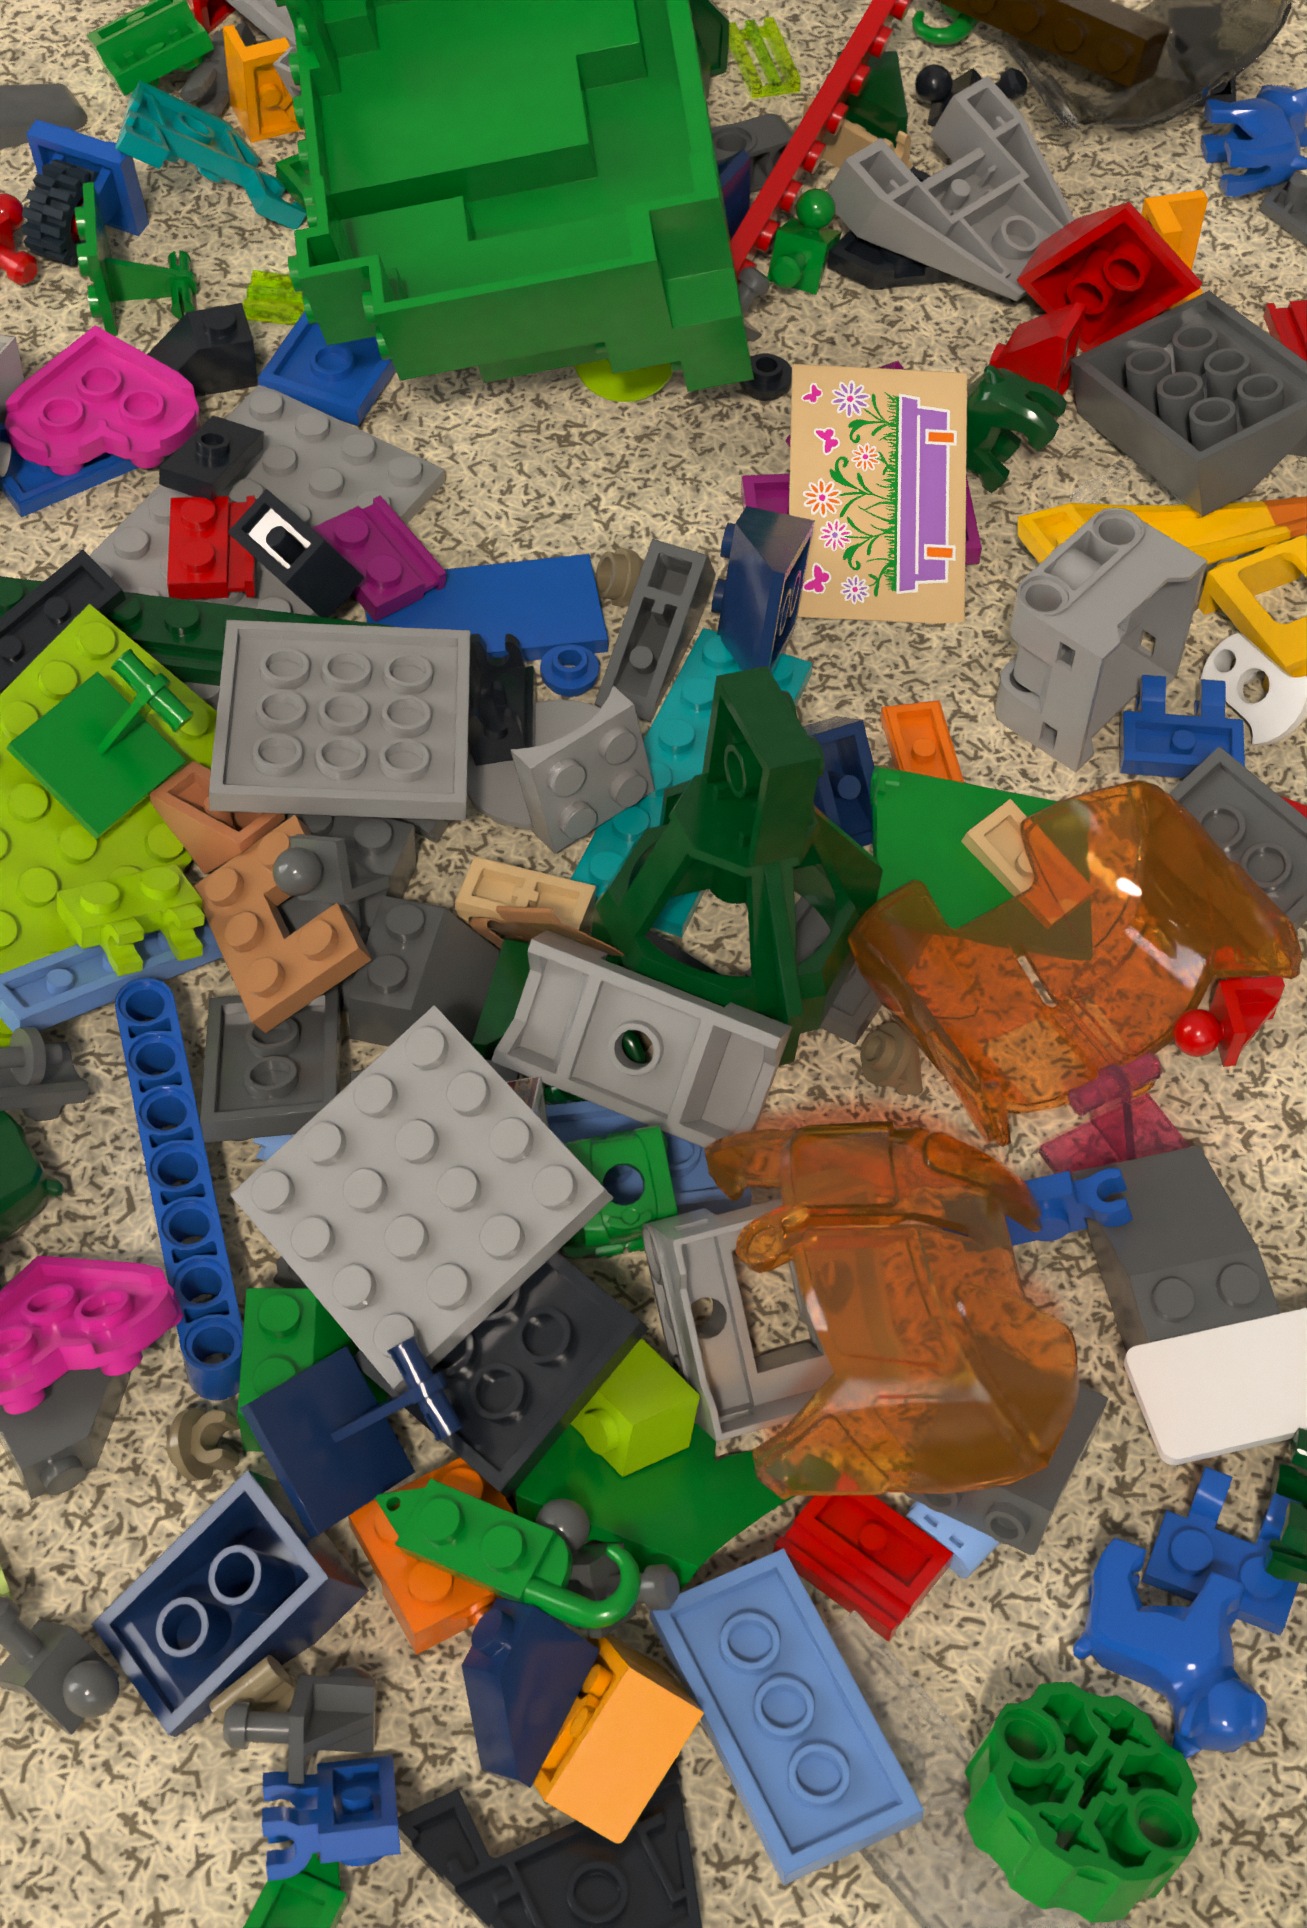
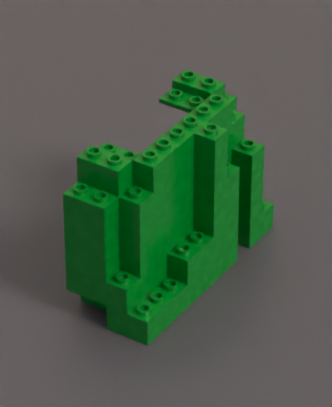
M275 0L277 7L286 6L295 30L297 51L289 53L288 57L294 84L301 88V95L293 96L295 116L300 130L305 129L306 139L298 140L297 144L302 169L305 174H310V184L302 185L309 228L294 230L296 255L288 257V268L295 292L302 291L303 305L308 323L310 325H319L327 346L376 336L382 360L392 359L400 381L478 366L482 380L485 383L609 359L613 374L670 363L672 372L683 370L687 392L754 379L731 252L730 235L690 0Z

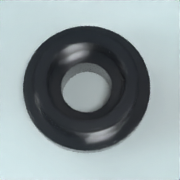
M770 353L750 356L754 379L739 382L750 397L760 401H772L780 398L789 390L792 385V367L786 360Z

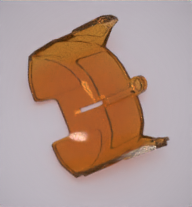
M1134 780L1089 791L1062 800L1024 819L1020 825V832L1034 874L1032 886L959 928L952 929L945 923L925 884L919 880H912L872 905L863 914L847 938L858 969L880 1003L944 1076L983 1139L989 1144L996 1141L998 1145L1005 1147L1011 1143L1007 1113L1022 1114L1058 1108L1096 1091L1119 1100L1131 1099L1147 1093L1154 1087L1156 1082L1153 1068L1147 1060L1173 1040L1175 1021L1182 1013L1198 1008L1213 978L1269 975L1293 979L1300 974L1302 952L1295 928L1288 916H1285L1237 862L1230 861L1208 832L1187 809L1156 784ZM1023 955L1026 957L1048 995L1057 1006L1050 1007L1043 1002L1018 962V958Z
M889 1121L808 1125L791 1130L763 1129L748 1131L720 1138L713 1142L712 1145L704 1148L709 1175L713 1178L715 1185L731 1200L736 1201L741 1198L744 1190L749 1187L781 1188L783 1205L746 1225L737 1238L735 1252L748 1269L757 1273L771 1271L794 1260L801 1292L813 1327L834 1370L831 1377L782 1431L752 1450L757 1479L783 1500L791 1496L879 1495L885 1492L942 1494L981 1490L1012 1484L1048 1466L1077 1403L1079 1392L1077 1347L1074 1335L1068 1325L1030 1303L1024 1293L1005 1215L1035 1233L1042 1230L1039 1218L1042 1216V1212L1031 1189L1018 1174L1000 1160L949 1133L934 1131L926 1127L895 1125ZM905 1220H914L969 1235V1237L921 1224L899 1223Z

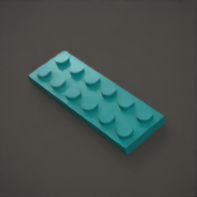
M707 628L702 629L643 740L655 790L643 797L635 805L626 808L598 826L570 879L596 886L595 904L636 839L646 829L660 825L664 789L691 780L695 775L702 774L716 676L742 671L716 631ZM783 653L772 675L781 691L789 692L796 708L811 677L813 663ZM705 890L669 898L651 927L682 938Z

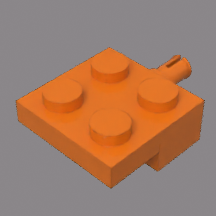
M458 1458L391 1491L397 1492L424 1488L431 1478L515 1514L505 1496L462 1458ZM376 1499L348 1516L349 1526L382 1584L383 1596L416 1655L473 1625L476 1626L479 1619L492 1608L496 1598L508 1600L405 1555L395 1545L399 1536ZM400 1503L395 1505L392 1511L398 1509Z

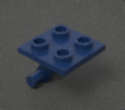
M415 1335L387 1350L409 1389L380 1404L376 1401L346 1346L240 1408L310 1539L318 1536L375 1499L378 1494H383L415 1473L413 1466L386 1419L388 1415L407 1405L411 1406L417 1403L436 1441L451 1435L464 1426L442 1389L448 1385L441 1371L433 1373L415 1340Z

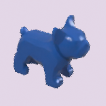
M1263 85L1256 98L1231 103L1216 99L1206 100L1204 116L1207 121H1210L1211 124H1233L1228 134H1206L1201 136L1200 148L1206 163L1228 162L1230 167L1249 168L1243 175L1225 174L1220 176V187L1225 196L1238 197L1264 188L1273 187L1289 181L1295 171L1307 169V157L1300 154V147H1307V88L1297 90L1292 86Z
M1114 1538L1101 1554L1090 1580L1088 1615L1084 1631L1074 1644V1656L1078 1660L1092 1656L1101 1667L1146 1685L1164 1696L1173 1711L1175 1722L1172 1748L1181 1752L1186 1760L1201 1750L1230 1753L1240 1749L1246 1742L1257 1741L1264 1734L1268 1715L1266 1702L1251 1684L1241 1680L1234 1670V1653L1229 1633L1237 1618V1610L1242 1603L1245 1585L1234 1579L1211 1572L1202 1590L1190 1607L1142 1606L1136 1591L1140 1576L1134 1573L1141 1571L1146 1550L1129 1542Z

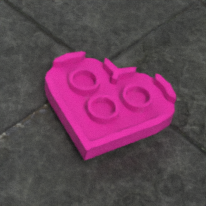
M96 325L18 386L6 402L7 417L5 419L7 440L11 447L24 459L42 466H50L54 473L62 476H69L79 472L84 463L91 461L104 452L124 459H130L139 468L156 467L163 461L164 456L178 450L201 427L200 409L195 398L194 388L179 372Z
M36 1256L0 1291V1406H3L4 1411L8 1414H21L35 1408L45 1398L44 1388L48 1387L68 1370L95 1369L100 1367L104 1375L117 1376L137 1367L143 1358L141 1351L166 1333L167 1330L176 1326L184 1315L175 1290L167 1283L161 1268L143 1263Z

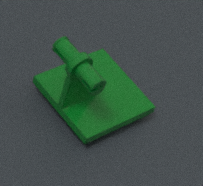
M94 182L83 183L84 206L75 207V218L80 240H86V243L77 244V257L81 276L90 277L91 282H93V285L87 286L92 318L102 317L105 331L118 336L116 301L171 297V312L176 318L181 319L183 317L182 304L184 305L185 314L194 311L193 296L197 292V279L190 269L191 258L189 254L179 250L180 265H178L176 252L170 253L168 256L169 268L112 259Z
M132 649L124 652L111 667L137 693L132 704L97 671L12 740L6 748L96 840L186 762L145 719L151 709H153L175 733L193 717L194 713L168 689L171 684L168 678L163 673L155 675L133 653Z

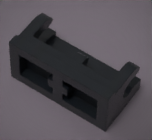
M479 633L470 635L468 744L476 766L511 761L513 757L510 749L535 746L536 672L534 666H527L519 640L509 633L505 635V650L508 654L498 658L492 657L487 653V644Z

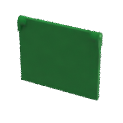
M875 766L870 783V802L873 805V857L878 861L883 872L873 911V925L1062 960L1090 961L1092 952L1089 897L1085 902L1046 930L961 842L970 829L1011 799L1088 883L1085 834L1088 831L1086 807Z

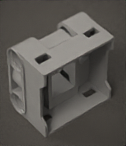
M1113 507L1096 513L1064 543L1057 546L1043 562L1022 579L1017 587L1010 633L1013 640L1019 646L1017 655L1001 671L995 702L997 719L1004 726L1076 773L1094 756L1092 738L1140 693L1142 675L1166 676V686L1177 676L1207 560L1142 521L1131 511ZM1144 630L1156 637L1153 653L1141 646Z
M845 1172L783 1187L780 1199L715 1215L706 1208L642 1225L644 1249L670 1366L700 1394L695 1422L716 1442L913 1387L907 1355L896 1330L877 1240L878 1218L872 1189L848 1177ZM788 1236V1239L784 1241L800 1320L807 1325L811 1345L806 1342L754 1357L731 1251ZM834 1262H841L843 1265L841 1283L829 1292H821L820 1277L823 1270ZM711 1297L713 1312L710 1319L705 1324L695 1328L691 1305L696 1300Z

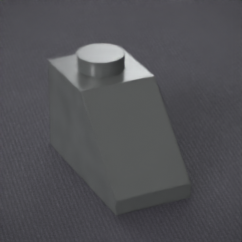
M100 1367L95 1369L68 1370L56 1381L44 1388L45 1398L35 1408L21 1414H8L4 1411L3 1406H0V1443L31 1500L46 1492L50 1495H57L71 1490L84 1479L87 1471L97 1466L130 1380L128 1372L117 1376H107L102 1373Z

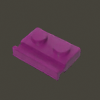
M381 495L373 498V504L364 509H361L360 506L354 507L312 528L365 577L351 594L375 622L422 599L424 592L434 587L437 591L445 587L446 571Z

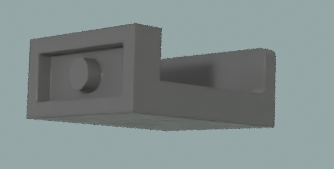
M979 1338L917 1447L903 1490L904 1494L933 1511L943 1513L991 1536L998 1542L1010 1545L1029 1555H1034L1042 1542L1051 1516L1079 1461H1083L1090 1447L1109 1398Z

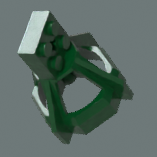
M763 666L716 676L702 774L695 775L691 780L664 789L660 825L646 829L636 839L596 902L591 937L625 954V956L607 955L605 961L719 1006L725 1007L731 1002L792 1026L779 1066L794 1063L801 1033L820 1029L857 958L863 924L870 922L873 918L883 870L878 861L814 806L813 801L817 779L824 772V756L821 746L815 737L808 736L800 723L794 701L789 692L781 691L768 667ZM710 889L715 897L731 904L745 903L748 909L751 976H727L705 972L677 961L655 946L646 937V934L669 898ZM794 891L806 899L819 912L830 929L829 936L820 948L799 964H797Z

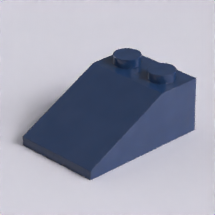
M746 506L735 524L728 522L726 525L720 556L729 559L726 579L718 578L711 612L720 614L717 635H720L721 641L742 671L767 666L772 674L794 633L815 520Z
M246 1470L91 1625L168 1736L177 1737L211 1714L209 1702L267 1655L273 1656L281 1666L320 1640L369 1590L325 1532L310 1539L279 1481Z

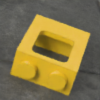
M1302 535L1281 544L1273 543L1261 551L1233 562L1225 561L1207 572L1198 606L1204 615L1222 609L1241 634L1245 635L1292 677L1307 675V616L1287 624L1278 623L1271 618L1254 596L1299 579L1301 572L1307 578V537ZM1265 674L1262 687L1268 693L1270 683L1268 676Z

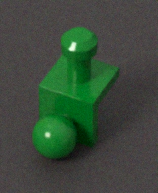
M814 188L805 191L799 197L796 204L798 219L791 218L777 229L767 278L780 288H794L814 295L820 289L828 251L840 240L842 233L841 231L826 227L833 220L836 207L832 196L825 190Z

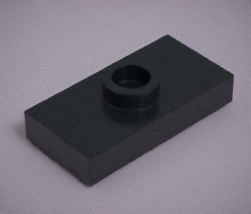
M213 415L159 467V485L212 501L263 449L264 431Z

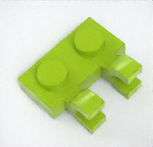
M177 864L152 867L142 872L104 881H93L82 886L57 891L56 912L80 948L85 949L100 945L118 977L143 970V960L137 953L134 942L144 940V934L160 930L167 939L168 945L178 961L203 955V945L194 931L195 927L204 925L205 915L201 908L203 900Z

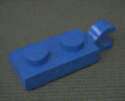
M1118 1168L1104 1169L1091 1177L1077 1181L1073 1180L1070 1171H1065L937 1202L940 1225L956 1257H984L993 1255L1002 1248L1036 1240L1054 1241L1064 1237L1067 1233L1087 1229V1217L1107 1227L1122 1226L1133 1220L1126 1198L1113 1202L1104 1201L1110 1194L1127 1190L1121 1169Z

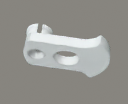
M1237 632L1219 643L1208 657L1202 671L1201 680H1220L1226 682V702L1250 724L1253 734L1251 745L1265 746L1284 739L1306 717L1307 675L1303 677L1290 676L1245 635ZM1236 658L1233 669H1230L1232 661ZM1258 671H1263L1269 678V691L1260 702L1249 703L1244 697L1243 687L1255 678Z

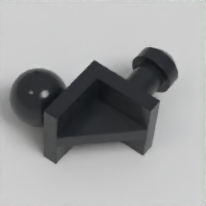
M938 64L927 65L919 71L915 79V90L923 101L932 103L927 121L929 126L935 127L955 94L983 79L974 68L952 80L950 72ZM1009 68L1001 73L1000 80L995 83L1008 99L1010 98L1014 101L1025 96L1027 93V79L1020 70L1015 68Z

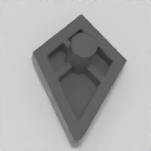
M1294 174L1289 181L1276 185L1270 190L1261 202L1260 211L1307 246V176L1304 174Z

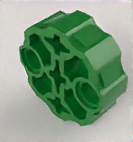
M1072 1682L1039 1684L1029 1699L1020 1703H1007L972 1753L964 1770L970 1784V1804L963 1814L976 1847L995 1860L1005 1872L1009 1887L1023 1898L1043 1910L1058 1907L1076 1912L1090 1923L1122 1920L1136 1903L1145 1898H1155L1189 1855L1200 1831L1192 1810V1796L1198 1787L1183 1754L1168 1746L1154 1730L1150 1717L1135 1705L1117 1695L1102 1697L1085 1692ZM1082 1795H1083V1799H1082V1801H1081V1803H1080V1805H1079L1078 1803H1079V1801H1080V1799H1081V1797H1082Z

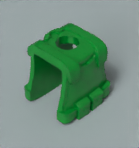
M655 1125L631 1131L606 1134L605 1139H602L600 1135L565 1142L566 1147L602 1186L604 1176L608 1170L618 1165H626L632 1167L640 1174L643 1181V1191L640 1198L630 1205H618L610 1201L561 1247L564 1256L568 1259H579L593 1255L594 1259L621 1255L624 1253L623 1249L627 1248L628 1253L645 1251L642 1225L678 1215L666 1151L669 1149L668 1142L660 1126Z

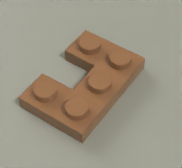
M293 815L252 844L244 852L235 856L193 886L203 900L201 908L251 1022L265 1034L372 960L351 915L338 903L332 905L291 935L289 934L277 906L291 897V895L284 893L276 885L273 878V865L279 854L291 848L289 837L297 834L312 835L308 826L296 815Z

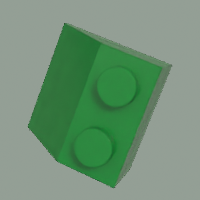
M246 1288L237 1413L244 1452L263 1451L240 1410L242 1406L346 1346L352 1357L360 1350L309 1288ZM360 1369L378 1404L388 1400V1393Z

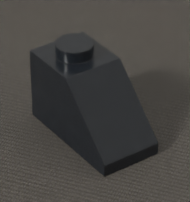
M242 303L187 312L147 354L186 378L193 385L195 397L258 386L254 343Z
M268 489L261 494L227 532L320 617L329 618L365 578L326 540Z

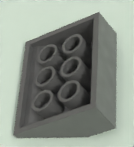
M1207 291L1070 360L1077 413L1202 517L1250 493L1307 434V362L1211 291Z

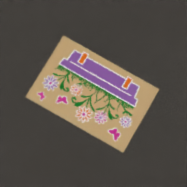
M792 364L789 515L815 520L798 617L932 624L965 622L967 373Z

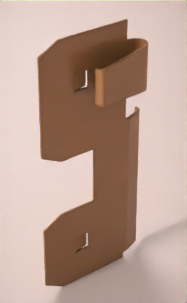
M497 906V913L506 922L498 921L494 918L478 917L473 918L470 922L473 930L500 948L502 947L503 939L490 929L515 941L530 943L532 938L549 930L607 953V955L625 956L616 948L561 923L552 913L553 908Z

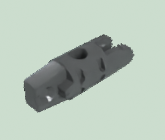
M239 23L237 26H234L245 46L253 45L255 37L247 23ZM223 29L217 30L210 38L215 49L204 54L205 60L192 69L179 93L183 101L187 103L198 98L201 99L198 108L217 117H220L230 99Z

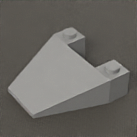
M986 76L951 98L930 133L931 138L954 163L920 182L887 143L880 138L844 160L827 192L835 202L836 214L858 238L1017 301L1027 295L1028 292L1016 279L1040 243L1075 219L1022 113L997 85Z

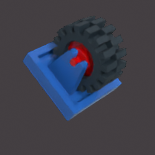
M36 119L26 133L37 174L33 179L36 187L34 190L29 189L26 198L30 200L29 207H23L22 217L27 218V222L21 226L22 234L27 236L24 244L27 248H30L29 252L68 266H79L77 244L86 243V240H80L75 207L84 206L83 183L94 182L104 226L140 236L148 226L149 220L133 157L116 150V142H106L78 133L66 126H56Z

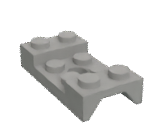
M549 930L532 938L527 951L530 971L515 1017L497 1045L491 1062L528 1077L541 1076L543 1083L649 1126L659 1125L664 1132L738 1161L751 1145L792 1026L731 1002L722 1007L605 961L607 953ZM638 1030L650 1038L654 1053L649 1063H635L624 1054L622 1037L625 1031Z

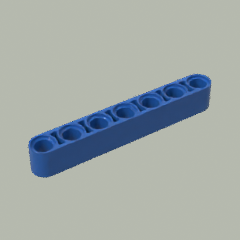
M139 978L128 982L120 989L115 998V1010L168 1284L175 1290L184 1314L182 1320L176 1325L187 1379L192 1390L200 1397L211 1401L225 1400L239 1393L243 1327L174 995L170 987L160 980ZM158 1071H167L160 1075H151ZM168 1125H179L171 1130H160ZM179 1180L191 1181L183 1186H171L172 1183ZM191 1236L203 1237L201 1241L194 1244L180 1243ZM202 1294L216 1295L213 1300L206 1303L191 1302L195 1297ZM224 1353L230 1355L225 1361L218 1364L202 1362L206 1357L213 1354Z

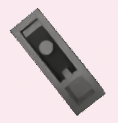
M651 540L595 700V706H603L614 685L634 704L637 718L651 723L694 637L710 594L716 573L708 555L659 540Z

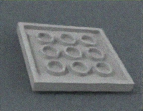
M227 620L209 785V811L466 821L470 630Z
M435 1005L230 1194L384 1379L399 1393L409 1388L391 1355L387 1353V1350L415 1335V1340L432 1369L613 1199L612 1195Z

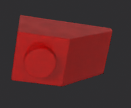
M1076 301L1019 324L1006 345L1002 343L997 344L989 365H993L997 369H1008L1029 380L1044 384L1064 397L1072 383L1073 376L1070 360L1077 357L1087 305Z

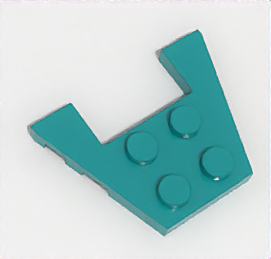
M139 80L128 102L115 145L116 150L157 169L161 168L165 160L174 163L178 162L179 158L194 164L203 176L214 182L222 183L224 179H227L244 187L257 214L290 229L299 228L306 216V211L299 203L293 202L290 204L282 199L281 196L286 189L277 177L256 168L261 160L260 157L228 121Z

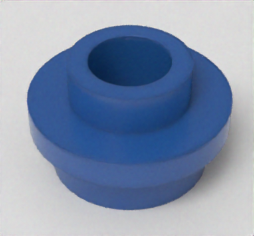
M563 644L550 649L543 656L540 663V675L544 684L554 693L565 697H575L584 694L595 685L599 677V661L592 651L583 646Z

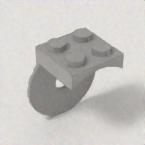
M614 685L601 708L574 700L536 702L535 746L510 749L513 757L511 761L476 766L470 747L468 749L467 795L474 807L481 814L488 816L500 825L532 830L554 854L574 841L583 838L590 831L626 808L635 805L643 797L655 790L635 706Z

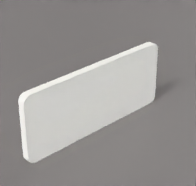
M1307 1308L1133 1346L1127 1351L1124 1359V1368L1161 1460L1166 1464L1180 1465L1292 1439L1298 1428L1307 1430Z

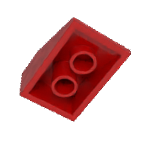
M1130 202L1076 218L1040 243L1016 279L1046 313L1076 301L1087 305L1079 348L1083 353L1143 324L1197 291L1202 284L1201 280Z

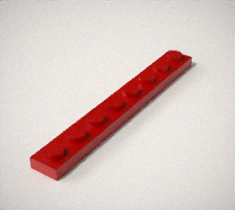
M872 0L730 241L738 284L740 280L737 276L744 267L752 266L757 268V264L752 262L758 250L767 253L776 238L777 229L781 225L776 222L780 212L783 210L790 214L804 186V184L799 182L804 171L813 174L817 169L827 146L821 142L827 132L836 135L849 110V106L844 104L849 94L856 97L860 95L872 69L867 66V63L872 56L878 59L882 57L893 35L894 30L889 28L894 18L902 21L913 0Z

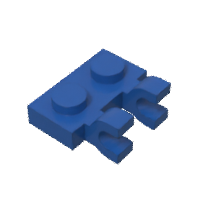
M1142 675L1140 696H1136L1135 711H1123L1120 722V773L1186 778L1219 746L1245 767L1243 720L1225 718L1226 682L1202 679L1199 686L1200 700H1195L1194 716L1166 714L1165 712L1166 676Z
M1205 1467L1200 1482L1196 1487L1187 1517L1185 1518L1166 1510L1141 1582L1193 1602L1202 1590L1211 1572L1234 1579L1245 1585L1242 1603L1237 1610L1238 1615L1236 1619L1280 1636L1285 1628L1299 1583L1276 1579L1265 1572L1266 1550L1271 1539L1280 1540L1286 1508L1289 1502L1302 1503L1274 1493L1269 1508L1264 1513L1255 1544L1215 1529L1233 1477Z
M393 1755L318 1763L317 1774L306 1775L304 1784H288V1772L263 1773L264 1801L283 1799L294 1805L293 1808L284 1806L262 1808L263 1837H268V1844L289 1840L294 1841L286 1849L266 1851L268 1881L297 1875L306 1867L312 1853H320L321 1864L340 1861L348 1866H365L379 1861L383 1856L401 1854Z

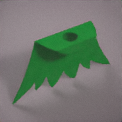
M694 1423L688 1448L622 1477L601 1455L596 1454L590 1449L584 1437L570 1424L517 1488L516 1502L518 1516L535 1523L539 1511L548 1502L560 1498L576 1501L585 1509L589 1516L590 1533L587 1541L624 1542L625 1550L630 1552L638 1564L640 1573H644L649 1565H668L677 1575L680 1592L689 1583L699 1567L729 1540L781 1504L826 1482L833 1472L823 1468H795L754 1472L762 1457V1453L759 1451L737 1453L716 1461L714 1459L716 1441L697 1423Z

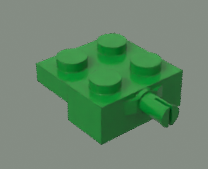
M152 0L86 34L104 70L124 96L131 92L133 93L139 80L156 87L160 83V77L175 69L182 72L198 66L205 60L204 54L215 49L206 30L195 19L186 0Z

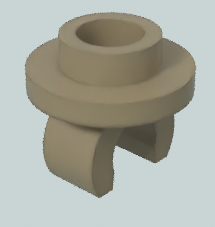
M199 1408L183 1410L177 1414L168 1433L166 1446L170 1461L184 1478L190 1481L205 1480L213 1475L214 1468L226 1471L239 1464L238 1455L223 1448H218L219 1438L223 1433L229 1430L235 1431L240 1429L238 1418L221 1410L205 1412Z

